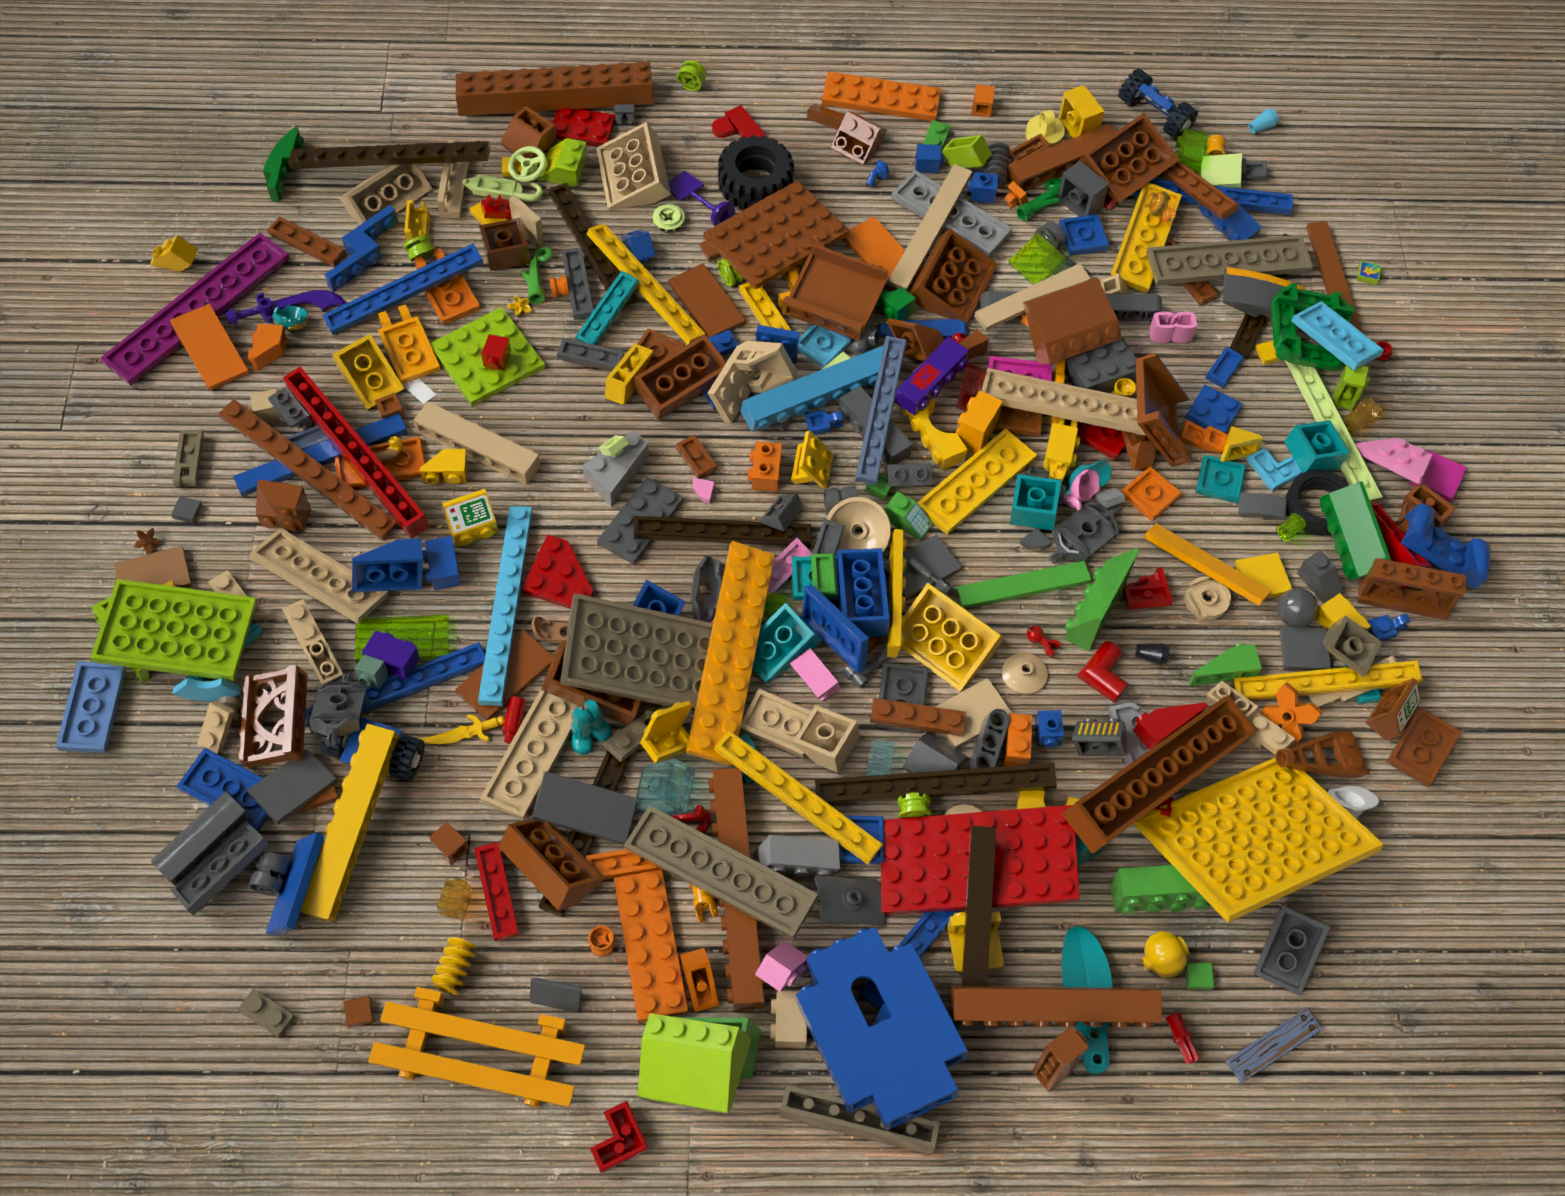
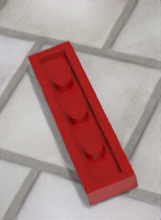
M498 842L474 848L495 942L519 936Z

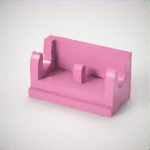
M811 649L790 663L821 701L826 700L840 690L838 681Z

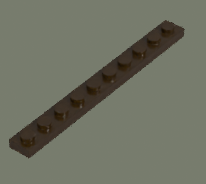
M489 141L298 148L291 149L288 165L290 169L489 161L491 146Z
M1054 763L815 779L816 795L828 804L898 800L900 796L905 798L908 793H919V796H923L925 793L930 797L1057 788Z

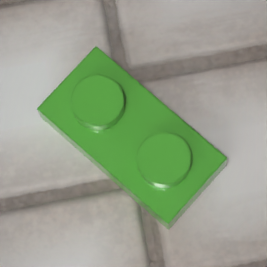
M932 120L923 144L941 145L942 152L951 125Z

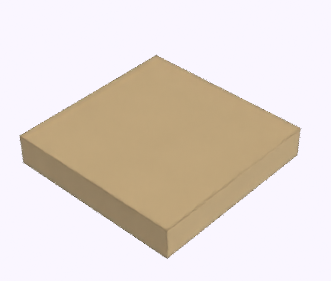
M512 196L509 198L512 219L520 218L525 237L538 249L543 247L544 238L541 218L517 196Z

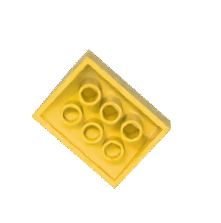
M929 583L926 584L904 615L905 625L904 629L901 630V636H905L903 650L960 692L992 657L1005 639L1004 636Z

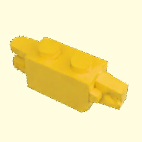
M1059 418L1058 424L1052 423L1043 465L1049 471V479L1061 480V484L1065 475H1068L1070 467L1075 466L1077 455L1073 454V450H1078L1080 437H1077L1078 428H1076L1078 421H1071V426L1064 425V418Z

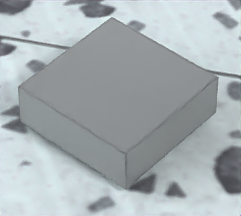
M1111 488L1096 493L1095 499L1105 508L1125 502V494L1116 488Z

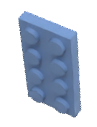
M83 661L77 662L56 743L58 751L107 752L127 667Z

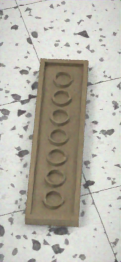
M1302 235L1148 247L1146 251L1156 285L1224 280V269L1226 267L1250 270L1268 275L1311 272L1313 269Z
M650 805L624 844V848L793 940L819 898L818 894Z

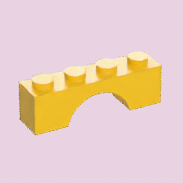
M934 398L930 400L924 411L920 410L915 416L900 406L901 412L909 418L912 429L918 432L923 446L929 449L934 463L939 464L942 471L965 461L967 448L958 434L939 431L929 420V417L934 412Z

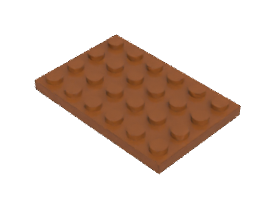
M797 180L705 231L703 238L756 290L806 261L810 254L811 243L828 248L849 236L850 230Z

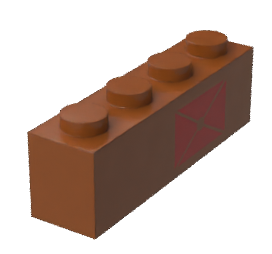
M1072 1026L1046 1046L1031 1071L1047 1092L1073 1072L1089 1048L1086 1045L1087 1040L1083 1034L1075 1031Z

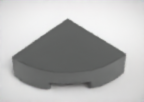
M1035 528L1021 539L1020 544L1027 549L1044 550L1049 548L1052 542Z

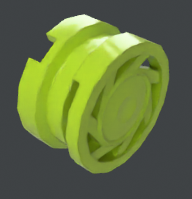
M687 60L683 62L676 78L678 84L681 83L684 89L697 91L701 88L707 72L700 63Z
M429 234L413 238L403 245L405 251L409 253L408 258L410 262H413L414 258L419 256L425 258L436 250L435 246L430 242L431 237Z
M725 259L717 262L719 274L727 286L732 287L736 285L737 281L742 282L745 280Z
M908 793L905 798L900 796L897 800L898 807L900 808L899 818L932 816V811L929 809L931 797L925 793L923 796H919V793Z

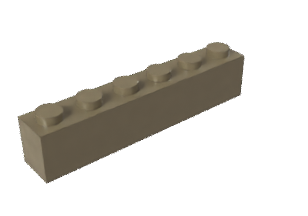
M786 1085L779 1116L780 1118L932 1155L935 1149L940 1122L915 1117L886 1131L875 1107L872 1105H866L848 1113L842 1098Z

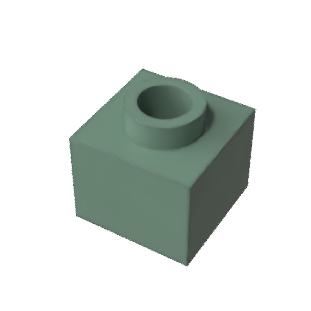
M363 655L354 668L359 683L365 687L380 689L389 676L384 661L367 655Z

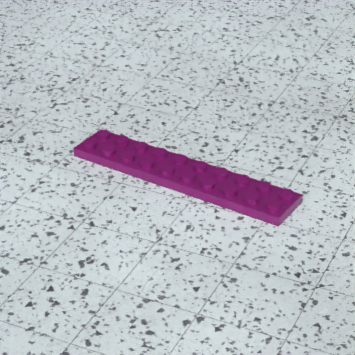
M258 233L100 357L102 363L131 386L183 345L170 323L171 319L207 304L211 305L218 317L290 259L288 253L262 233Z

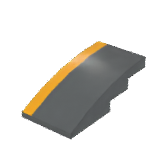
M1226 267L1224 269L1223 303L1255 318L1262 314L1272 319L1271 302L1273 297L1283 287L1293 282L1264 273ZM1297 285V289L1305 290V287Z

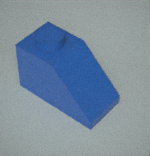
M639 229L621 235L625 246L640 263L648 262L651 260L650 257L656 256L648 231Z

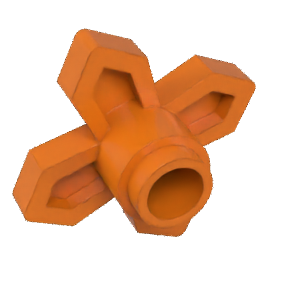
M1286 682L1275 694L1278 705H1267L1260 714L1276 725L1282 724V729L1295 738V743L1292 745L1294 747L1304 736L1302 724H1314L1323 711L1314 703L1304 704V702L1298 699V690Z

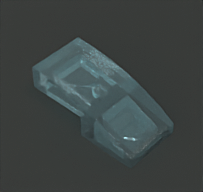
M872 738L865 776L890 774L895 742Z

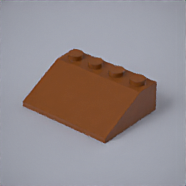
M1143 113L1086 152L1079 161L1109 183L1107 194L1117 203H1120L1176 164L1179 158L1146 114Z
M950 228L937 239L909 293L916 298V304L922 309L949 319L963 321L967 324L997 263Z
M1097 277L1023 302L1038 363L1052 364L1122 339L1118 318Z

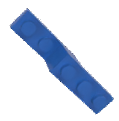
M391 205L387 206L342 237L345 250L351 256L324 274L327 285L333 292L382 259L379 245L373 240L398 223L395 208Z

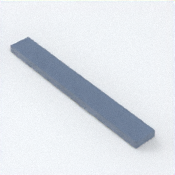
M886 336L855 478L857 482L877 485L907 342L905 339Z

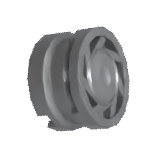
M1048 221L1034 233L1037 245L1047 254L1053 253L1057 248L1063 246L1066 241L1064 231L1053 221Z

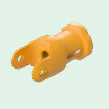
M689 884L695 898L693 904L698 921L701 924L705 922L703 912L708 907H710L712 915L718 917L715 897Z

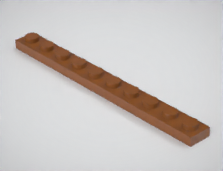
M235 399L219 412L221 419L383 541L398 526L394 519Z

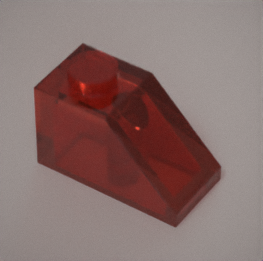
M967 364L956 409L968 410L967 405L970 398L976 397L979 390L982 391L987 368Z

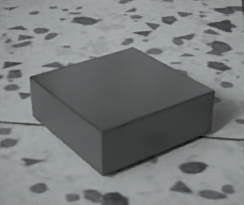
M179 496L171 516L173 519L194 523L202 503L199 500Z

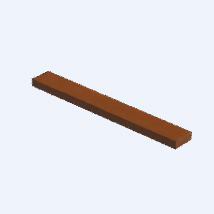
M1327 221L1308 223L1306 229L1326 293L1331 295L1334 291L1342 293L1340 297L1349 306H1354ZM1355 309V313L1351 316V324L1363 333Z

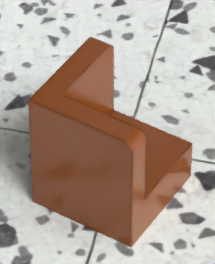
M448 822L444 823L429 837L430 841L442 852L444 859L450 865H453L469 850L467 841Z

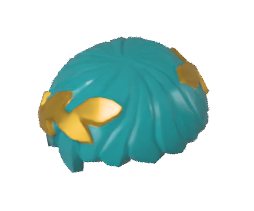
M288 305L282 310L276 307L272 318L276 325H283L286 330L296 331L306 325L308 313L306 309Z

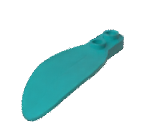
M1075 926L1070 928L1065 936L1062 948L1061 971L1063 987L1113 988L1109 964L1096 937L1084 927ZM1077 1022L1076 1027L1086 1038V1045L1089 1047L1082 1057L1083 1066L1091 1074H1101L1108 1068L1110 1063L1106 1034L1108 1022H1103V1027H1089L1083 1025V1022ZM1090 1030H1095L1098 1033V1037L1092 1038ZM1093 1056H1099L1101 1063L1095 1064Z

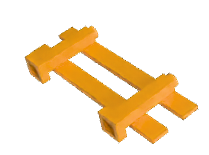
M417 987L414 994L415 999L419 1002L417 1008L386 1001L380 1022L411 1030L405 1048L374 1042L368 1063L398 1069L400 1071L398 1076L408 1080H414V1076L420 1074L524 1097V1105L539 1108L541 1102L570 1108L575 1086L547 1080L552 1060L576 1066L581 1065L585 1045L558 1039L559 1033L565 1034L567 1022L565 1019L540 1014L538 1025L542 1032L541 1035L435 1012L436 1006L443 1007L445 1000L442 992ZM432 1033L535 1056L530 1076L423 1053L428 1034Z

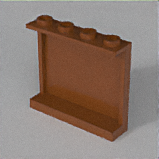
M811 243L810 254L789 297L785 296L782 302V313L860 341L888 282L889 270Z
M1156 353L1135 359L1138 425L1171 467L1192 462V454L1179 439L1177 429L1176 404L1188 401L1189 397Z

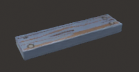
M1305 1008L1229 1058L1226 1063L1240 1083H1243L1320 1032L1322 1028L1308 1009Z

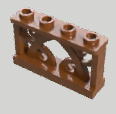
M1375 558L1367 575L1358 584L1357 603L1447 620L1452 608L1461 596H1464L1466 593V576ZM1404 585H1405V586H1410V587H1415V588L1424 589L1425 591H1418V590H1412V589H1407V588L1402 589V588L1399 587V586H1404Z
M297 665L287 666V669L245 676L238 758L239 762L249 769L289 760L294 762L303 760L308 674ZM287 681L286 683L277 687L276 683ZM270 685L272 692L269 693L267 690L262 689L264 693L261 696V686ZM280 698L283 701L285 699V704H281ZM275 703L280 710L285 712L284 718L276 723L272 733H270L260 721L267 710ZM267 742H269L267 749L262 754H257V743H260L258 749L262 750L266 747ZM275 745L282 747V750L273 751Z

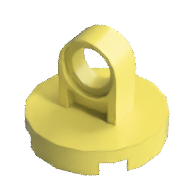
M1047 110L1029 120L1025 135L1027 140L1041 133L1049 145L1053 147L1061 143L1065 129L1061 121L1055 118L1054 112Z

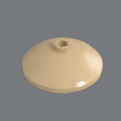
M852 497L845 499L835 505L826 518L827 520L846 525L838 550L882 548L883 553L889 543L891 536L889 518L879 504L868 498ZM857 527L863 528L861 535L856 534Z

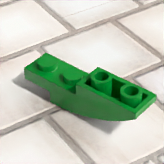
M298 127L292 128L279 140L265 163L263 173L268 185L267 189L271 201H280L281 193L285 191V178H288L289 171H295V169H290L288 160L291 149L303 148L304 139L303 136H300Z

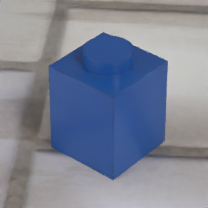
M917 144L915 170L920 173L939 174V167L944 164V154L941 153V145Z

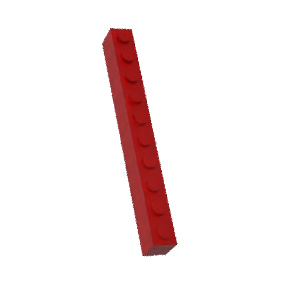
M300 366L284 376L282 379L287 389L307 411L312 421L410 539H413L430 526L422 510Z

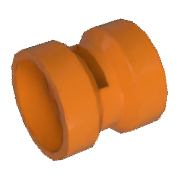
M597 926L590 931L589 944L595 956H609L615 948L613 933L606 926Z

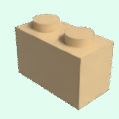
M777 991L776 999H771V1014L776 1015V1023L771 1024L770 1040H775V1048H806L807 1024L796 1002V994L799 991Z

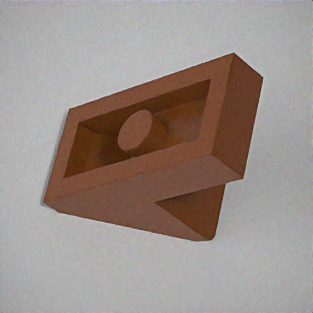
M1122 431L1132 471L1147 469L1150 466L1153 467L1156 447L1151 440L1148 441L1145 435Z

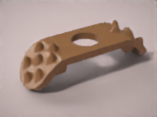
M535 617L532 620V630L539 639L560 643L563 640L566 641L567 637L561 636L560 631L568 628L569 623L551 622V620H545L542 617Z

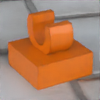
M1014 181L1007 186L1009 194L1004 199L1007 201L1006 205L1012 209L1017 203L1020 206L1028 203L1026 192Z

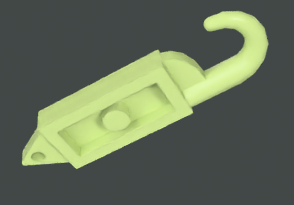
M479 174L476 177L462 180V184L473 191V195L485 197L491 195V198L497 199L498 195H501L502 199H509L515 195L521 201L534 202L540 199L543 194L541 186L537 183H531V186L535 187L537 192L535 194L522 193V186L515 180Z

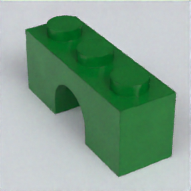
M903 287L893 292L883 291L876 308L887 319L903 321L915 312L916 298Z

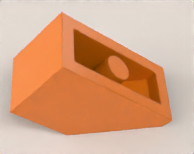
M702 948L680 954L694 1011L698 1012L719 1006L711 965L705 949Z

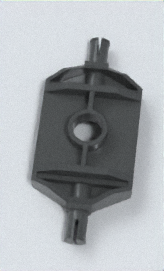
M1086 503L1081 510L1076 511L1054 529L1052 536L1057 551L1049 556V560L1056 564L1061 558L1065 557L1076 562H1086L1088 557L1110 539L1117 537L1119 529L1114 515L1122 510L1121 506L1117 504L1107 509L1097 503ZM1089 526L1093 532L1087 533L1082 527Z
M343 674L341 681L326 682L317 692L310 718L311 731L327 736L325 743L328 746H331V743L334 746L338 736L360 730L359 719L364 698L367 699V691L358 681L351 682L352 676L350 674H347V677L346 674Z

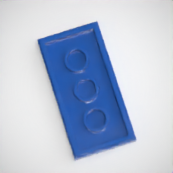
M812 584L806 586L804 589L802 616L823 640L857 673L860 674L865 671L869 638Z
M207 748L203 749L176 786L178 790L208 806L226 791L252 817L248 823L257 832H259L269 817L247 792L249 788L264 778Z
M316 832L296 841L290 858L291 864L287 875L283 879L284 883L277 897L266 934L276 936L295 929L325 838L324 835Z

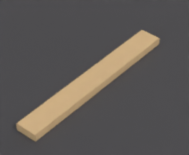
M953 165L888 280L889 286L896 289L903 287L906 291L909 289L971 178V170Z

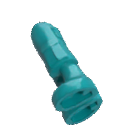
M587 700L583 703L584 711L577 707L572 712L573 722L571 723V729L573 733L571 744L573 750L580 755H587L592 751L593 743L590 735L601 742L607 741L612 735L610 724L604 720L602 710L593 700Z

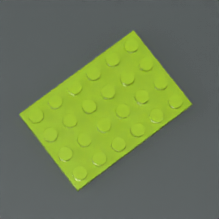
M116 579L90 659L92 663L213 679L224 678L228 681H234L256 607V598Z

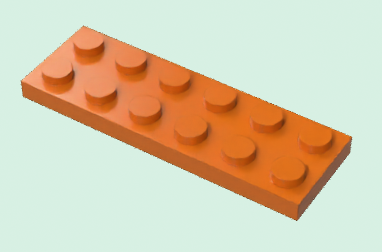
M828 71L821 105L936 121L941 88Z
M662 869L615 877L614 884L638 1023L646 1022L650 1013L670 1017L687 1014L688 1009Z

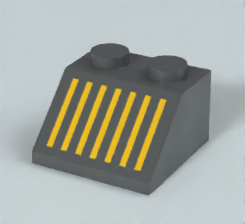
M1087 718L1076 722L1072 741L1078 755L1126 756L1127 728L1125 722L1119 719L1111 718L1107 719V721H1097L1096 719Z

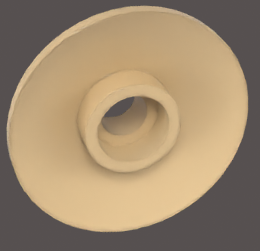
M1017 653L1010 656L1003 664V681L1015 693L1031 695L1040 691L1046 684L1048 677L1047 668L1042 660L1033 654ZM1022 668L1028 669L1029 672H1024Z

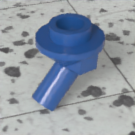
M879 160L875 169L871 171L866 185L873 187L877 176L883 180L887 179L889 174L888 165Z

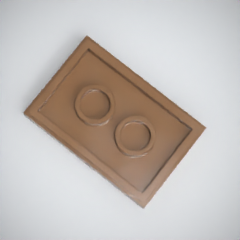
M182 545L114 564L117 579L159 585L173 580L176 587H192Z

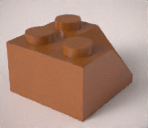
M259 479L257 483L256 515L260 525L266 528H283L290 532H304L311 507L303 486Z

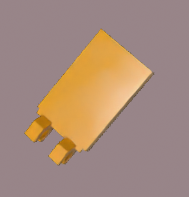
M406 304L398 307L402 321L393 325L386 311L378 313L382 326L381 329H378V333L401 384L441 371L418 316L412 318Z

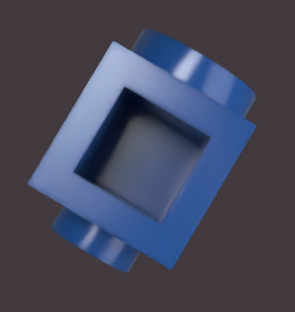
M974 172L973 180H969L968 192H971V201L981 204L994 203L998 175Z
M1061 710L1037 712L1035 718L1037 746H1044L1046 748L1061 746L1064 738Z

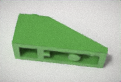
M1242 643L1228 649L1194 671L1189 680V686L1213 684L1220 681L1232 682L1234 678L1258 676L1262 667L1255 644L1247 645Z

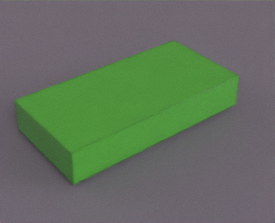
M834 553L811 554L813 586L825 597H836Z

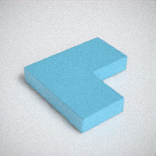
M1266 448L1249 455L1246 459L1271 492L1294 481L1297 476L1302 474L1293 456L1277 463Z

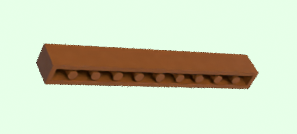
M738 768L712 770L713 778L708 779L709 793H714V801H710L711 815H716V823H712L713 838L718 837L720 843L750 858L742 772ZM719 900V907H724L725 915L720 916L721 930L727 933V939L723 940L724 955H729V964H725L726 979H731V988H727L728 1004L733 1003L734 1011L764 1009L762 979L755 975L761 965L756 919Z

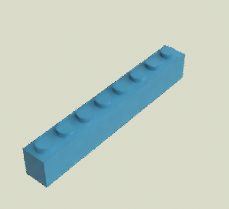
M884 346L743 400L740 412L752 432L759 429L765 430L774 423L785 422L789 417L802 415L814 407L820 408L832 400L837 401L840 397L858 386L862 388L875 386Z

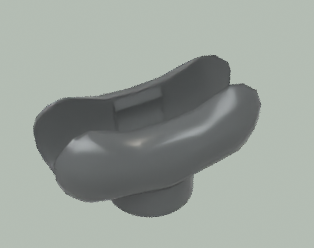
M870 321L861 340H854L851 345L855 356L866 353L870 350L871 346H878L879 331L873 329Z

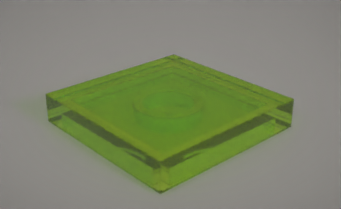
M1036 233L1008 262L1026 280L1034 285L1049 278L1066 261V258L1040 234Z

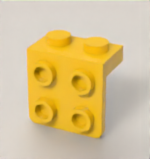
M690 701L677 702L670 708L659 709L652 714L640 744L655 764L686 752L689 735L682 725L692 707Z
M999 911L991 913L988 970L1001 969L1004 965L998 932L1001 922ZM958 912L950 916L947 928L954 969L957 973H962L965 912Z

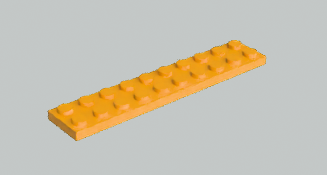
M732 541L729 546L688 740L687 754L728 766L732 765V763L714 751V748L729 730L739 737L775 554Z

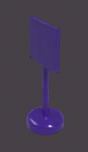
M686 171L668 181L671 194L679 200L683 201L691 195L711 209V223L713 226L735 215V207L731 203L721 202L714 206L698 195L696 191L704 187V184Z

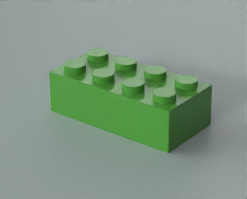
M1173 865L1119 868L1110 884L1114 912H1122L1123 915H1132L1137 913V911H1146L1152 914L1158 913L1163 909L1179 912L1185 910V908L1193 907L1195 910H1205L1211 906Z

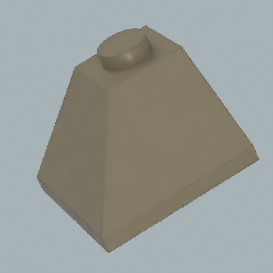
M1346 615L1329 627L1322 641L1328 652L1362 677L1366 676L1382 644L1379 639Z

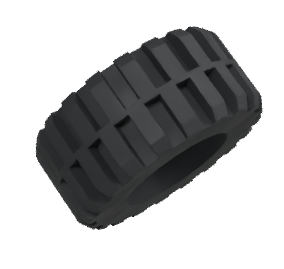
M750 135L748 138L743 136L738 141H732L729 146L723 149L719 157L718 182L722 196L729 200V203L732 205H737L739 209L745 210L793 183L794 160L791 153L786 150L787 148L782 143L778 144L777 140L773 138L768 139L767 136L763 135L761 137ZM750 169H761L767 171L770 175L763 178H751L743 175L742 172Z

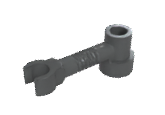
M886 647L876 658L866 664L865 671L859 674L848 665L842 674L848 680L851 679L858 688H862L869 681L867 675L892 657H887Z

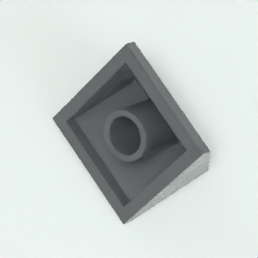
M927 732L917 740L903 765V769L909 773L959 770L968 756L930 732Z

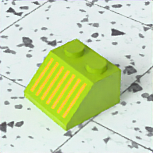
M566 138L550 147L546 156V168L538 177L539 180L556 184L567 183L568 186L577 188L588 159L586 142Z

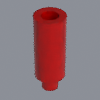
M513 696L509 699L502 734L505 735L504 742L507 744H511L522 723L526 700L521 697Z

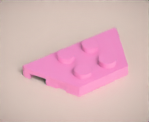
M1392 438L1355 443L1362 457L1417 484L1422 483L1423 476L1426 474L1432 460V454L1420 447L1407 443L1404 439Z

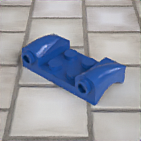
M1419 504L1405 516V519L1409 520V527L1401 544L1444 571L1465 575L1466 584L1473 589H1476L1485 582L1488 576L1491 557L1489 543L1475 538L1464 545L1459 539L1453 538L1440 527L1434 526L1436 511L1431 506Z

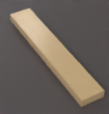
M1079 263L976 311L974 316L984 331H987L1024 314V301L1091 278Z

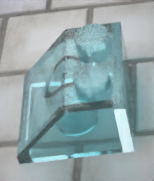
M677 759L643 766L634 811L645 813L650 805L669 816L687 814L695 769Z

